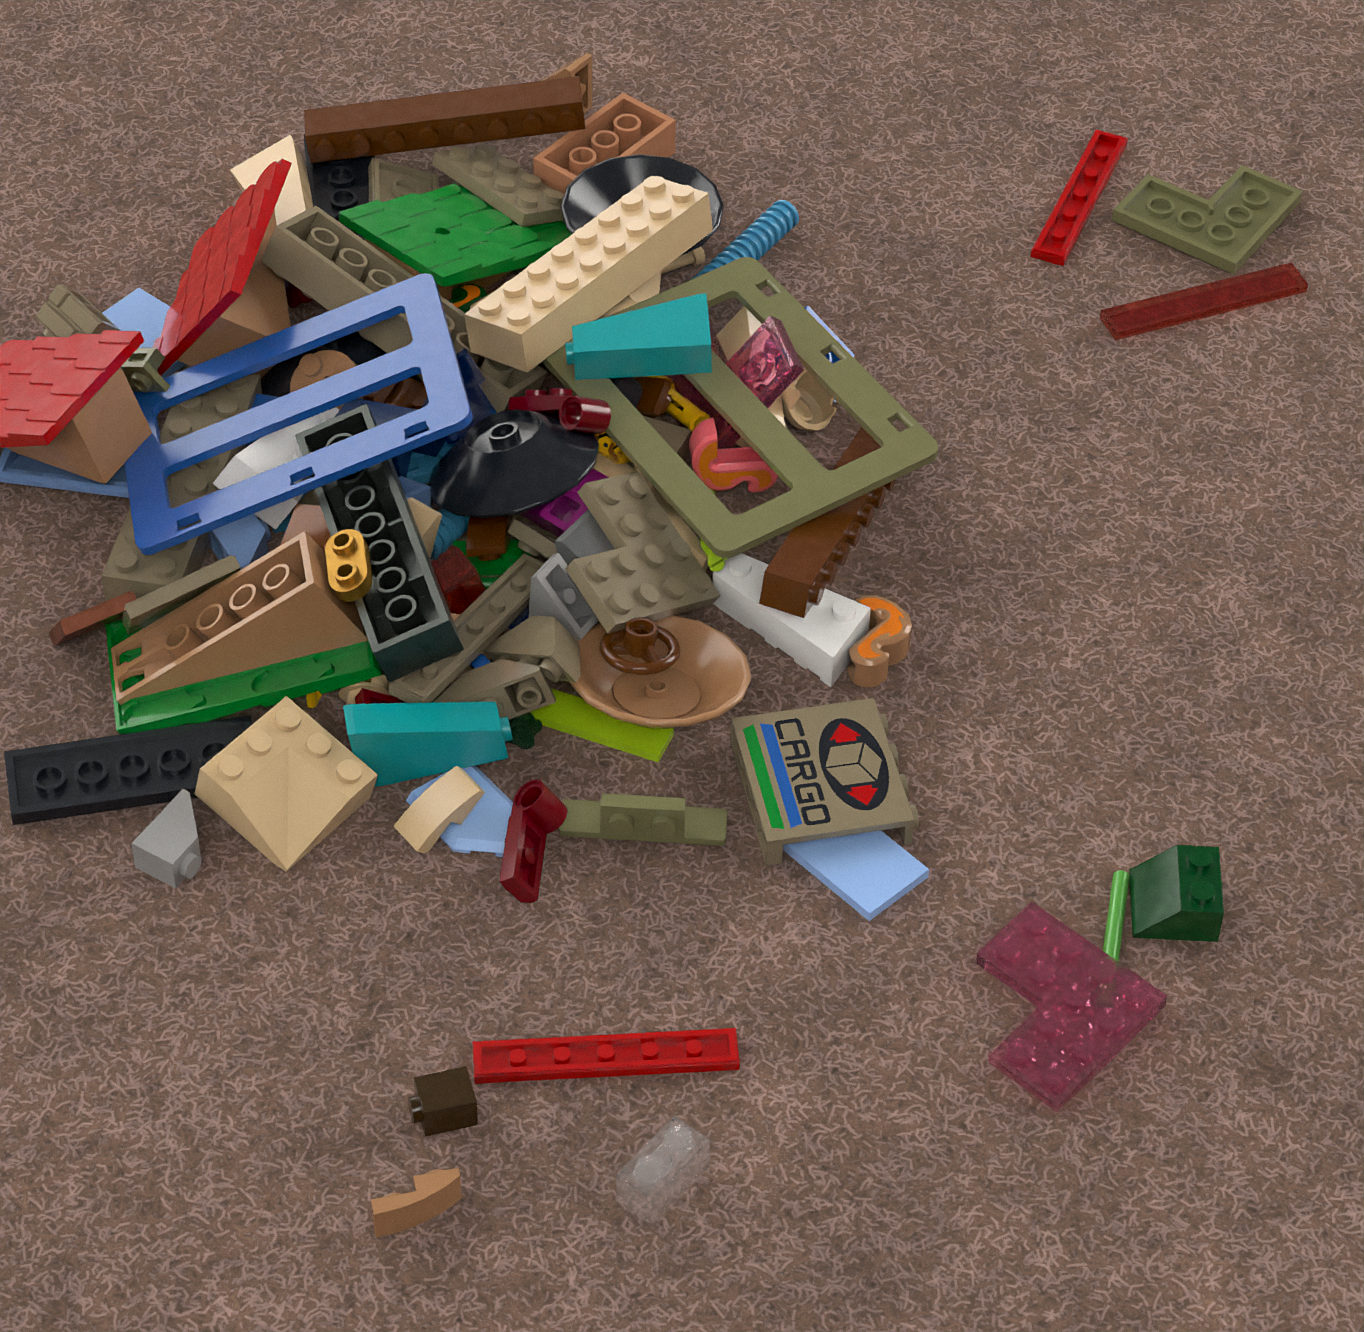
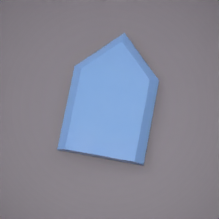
M477 766L462 768L485 793L463 823L460 825L450 822L440 838L453 852L469 854L471 851L495 853L496 857H503L508 820L511 816L513 802ZM445 773L413 790L406 799V802L411 805Z

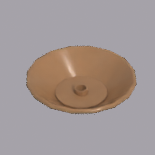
M673 615L654 621L657 626L668 630L675 636L680 645V655L676 663L669 669L650 675L622 672L604 660L600 652V641L606 631L601 623L591 628L581 640H577L580 643L581 676L577 682H570V684L587 704L617 720L646 728L669 729L687 727L719 718L742 701L751 681L747 656L728 635L698 620ZM657 639L654 649L656 654L663 658L668 653V647L664 642ZM630 654L618 655L631 662L646 663L642 658L633 657Z

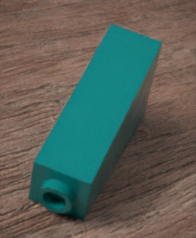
M707 293L696 294L572 326L573 342H565L567 365H574L575 380L712 373Z
M496 701L373 703L343 706L347 735L353 754L378 774L374 787L448 772L455 766L467 768L507 759L508 753L505 742L513 740L508 716L500 718Z

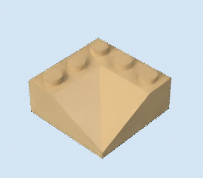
M286 696L200 768L195 795L271 862L287 872L371 798L378 774Z

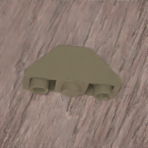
M531 616L493 641L484 650L493 661L505 659L537 665L542 669L546 679L552 682H577L581 676L580 643L555 617Z
M499 659L464 672L434 702L496 701L500 718L508 716V719H512L555 703L556 698L540 667Z

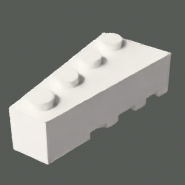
M336 407L259 438L236 454L213 484L219 489H223L302 457L295 435L334 418L339 409ZM310 476L294 482V484L309 479ZM303 494L254 514L276 530L299 502Z
M742 553L728 558L725 561L724 568L713 573V585L721 595L713 604L746 628L756 631L765 638L767 643L774 648H780L794 658V662L804 669L808 668L818 675L822 682L832 687L851 661L849 648L869 632L871 608L828 589L824 590L819 605H812L804 618L761 605L759 600L764 571L768 564Z

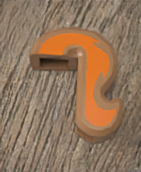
M867 595L854 599V601L871 608L869 632L849 648V655L853 664L847 668L850 680L854 684L861 687H875L887 679L888 665L897 664L906 657L910 648L912 624L909 614L897 603L884 597Z

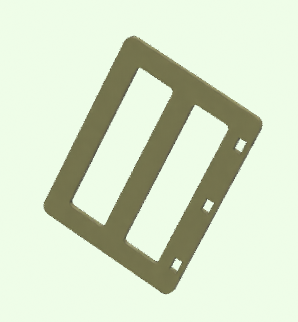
M750 257L734 260L610 316L696 294L707 293L708 308L729 298H736L861 425L881 448L835 470H826L711 349L712 373L683 375L791 489L753 509L735 515L725 507L609 378L575 380L574 365H567L565 344L543 360V363L564 387L573 390L574 396L600 399L608 403L611 410V420L605 432L712 552L723 558L739 555L933 462L938 456L937 441L759 261ZM766 286L775 293L768 298L760 291ZM832 351L840 360L831 363L824 355ZM899 419L907 429L899 432L891 423Z

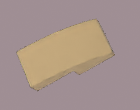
M455 766L427 788L403 813L394 827L417 852L426 853L433 847L450 822L460 825L463 823L485 792L461 767Z

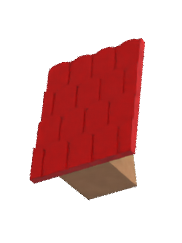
M281 159L279 162H272L259 176L256 185L251 184L241 194L235 206H230L216 222L215 227L207 229L195 244L188 270L181 275L175 301L166 314L161 336L153 344V348H157L165 356V359L157 369L160 376L176 360L190 366H195L291 327L284 278L277 276L270 267L261 262L274 229L277 226L274 208L290 170L291 162ZM275 365L267 367L253 374L260 375V377L262 378Z
M103 330L101 334H73L70 337L37 336L35 340H9L0 346V448L6 447L12 452L106 484L152 433L121 368L144 342L141 332Z

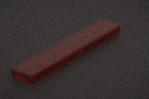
M1291 262L1103 309L1100 312V319L1113 338L1119 340L1307 292L1308 283Z

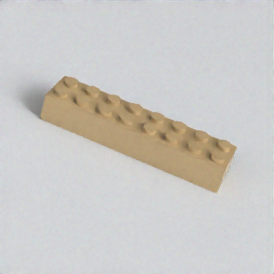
M651 176L645 179L644 182L632 191L623 195L613 205L600 212L590 222L577 229L571 236L554 246L537 261L530 264L514 278L505 282L503 286L467 311L464 317L470 352L528 373L562 347L565 342L573 338L572 326L600 318L711 233L713 226L709 193L694 189L689 185H681L665 180L659 176Z

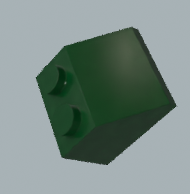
M1175 845L1129 869L1132 938L1218 942L1224 916L1219 847Z

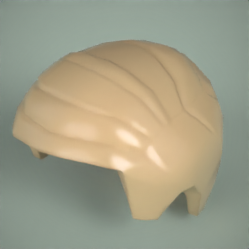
M805 368L789 376L781 387L784 416L793 426L809 432H815L828 426L837 410L836 407H832L834 398Z

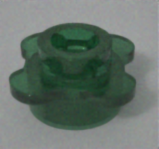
M530 712L509 719L513 740L505 743L516 744L521 749L532 748L535 744L534 737L536 733L542 730V722Z

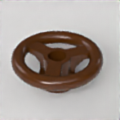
M633 618L626 623L625 629L608 634L606 632L600 641V652L604 660L615 669L630 674L650 675L663 672L673 666L679 658L680 645L671 632L657 626L654 621L648 618ZM657 639L664 642L668 647V653L663 658L658 656L654 649ZM630 654L633 657L642 658L646 663L631 662L618 655Z

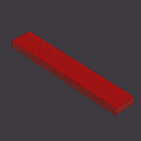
M1095 130L1037 238L1030 257L1061 266L1065 265L1127 146L1128 138Z
M736 1028L473 1041L474 1084L740 1070Z

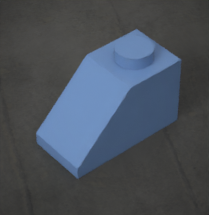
M255 514L208 532L210 548L218 560L235 555L241 567L240 570L268 553L267 541L271 540V533L267 523L262 519L258 520Z

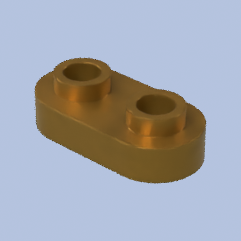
M346 529L335 533L325 546L328 582L338 599L346 602L355 601L365 596L372 586L369 548L362 534L357 530Z

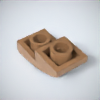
M459 1168L449 1170L435 1169L425 1174L413 1176L414 1192L403 1194L390 1193L382 1198L371 1199L375 1237L394 1234L422 1224L441 1214L461 1199Z

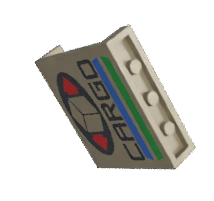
M874 698L731 718L730 744L766 866L782 863L784 844L893 828L899 829L903 845L912 844L913 830L919 828L918 811L915 804L909 805L907 799L909 796L907 778L904 773L899 774L897 748L895 743L889 744L888 742L889 729L885 713L879 714Z

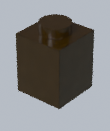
M466 1066L414 1077L415 1096L408 1097V1105L413 1124L422 1123L425 1137L478 1125L477 1101Z

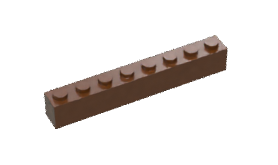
M579 76L304 110L305 140L310 163L586 129Z
M861 427L833 470L881 448V446ZM896 479L793 528L764 571L759 604L802 618L806 616L812 605L818 606L823 597L825 585H832L838 565L844 566L847 560L850 545L856 547L861 536L862 527L868 528L873 517L874 508H881L886 490L891 491L893 489Z

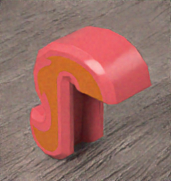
M714 417L701 421L693 429L689 439V453L693 471L709 489L715 491L731 490L746 481L748 491L755 493L768 490L775 484L778 475L752 447L718 449Z

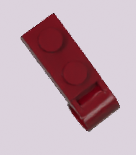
M550 388V395H548L547 391L525 390V396L509 397V410H528L559 416L560 423L566 430L602 434L608 428L611 420V410L606 401L574 396L571 389Z
M538 779L530 780L523 784L514 796L500 870L499 882L505 890L510 892L521 903L538 901L547 834L558 829L565 821L568 813L566 805Z

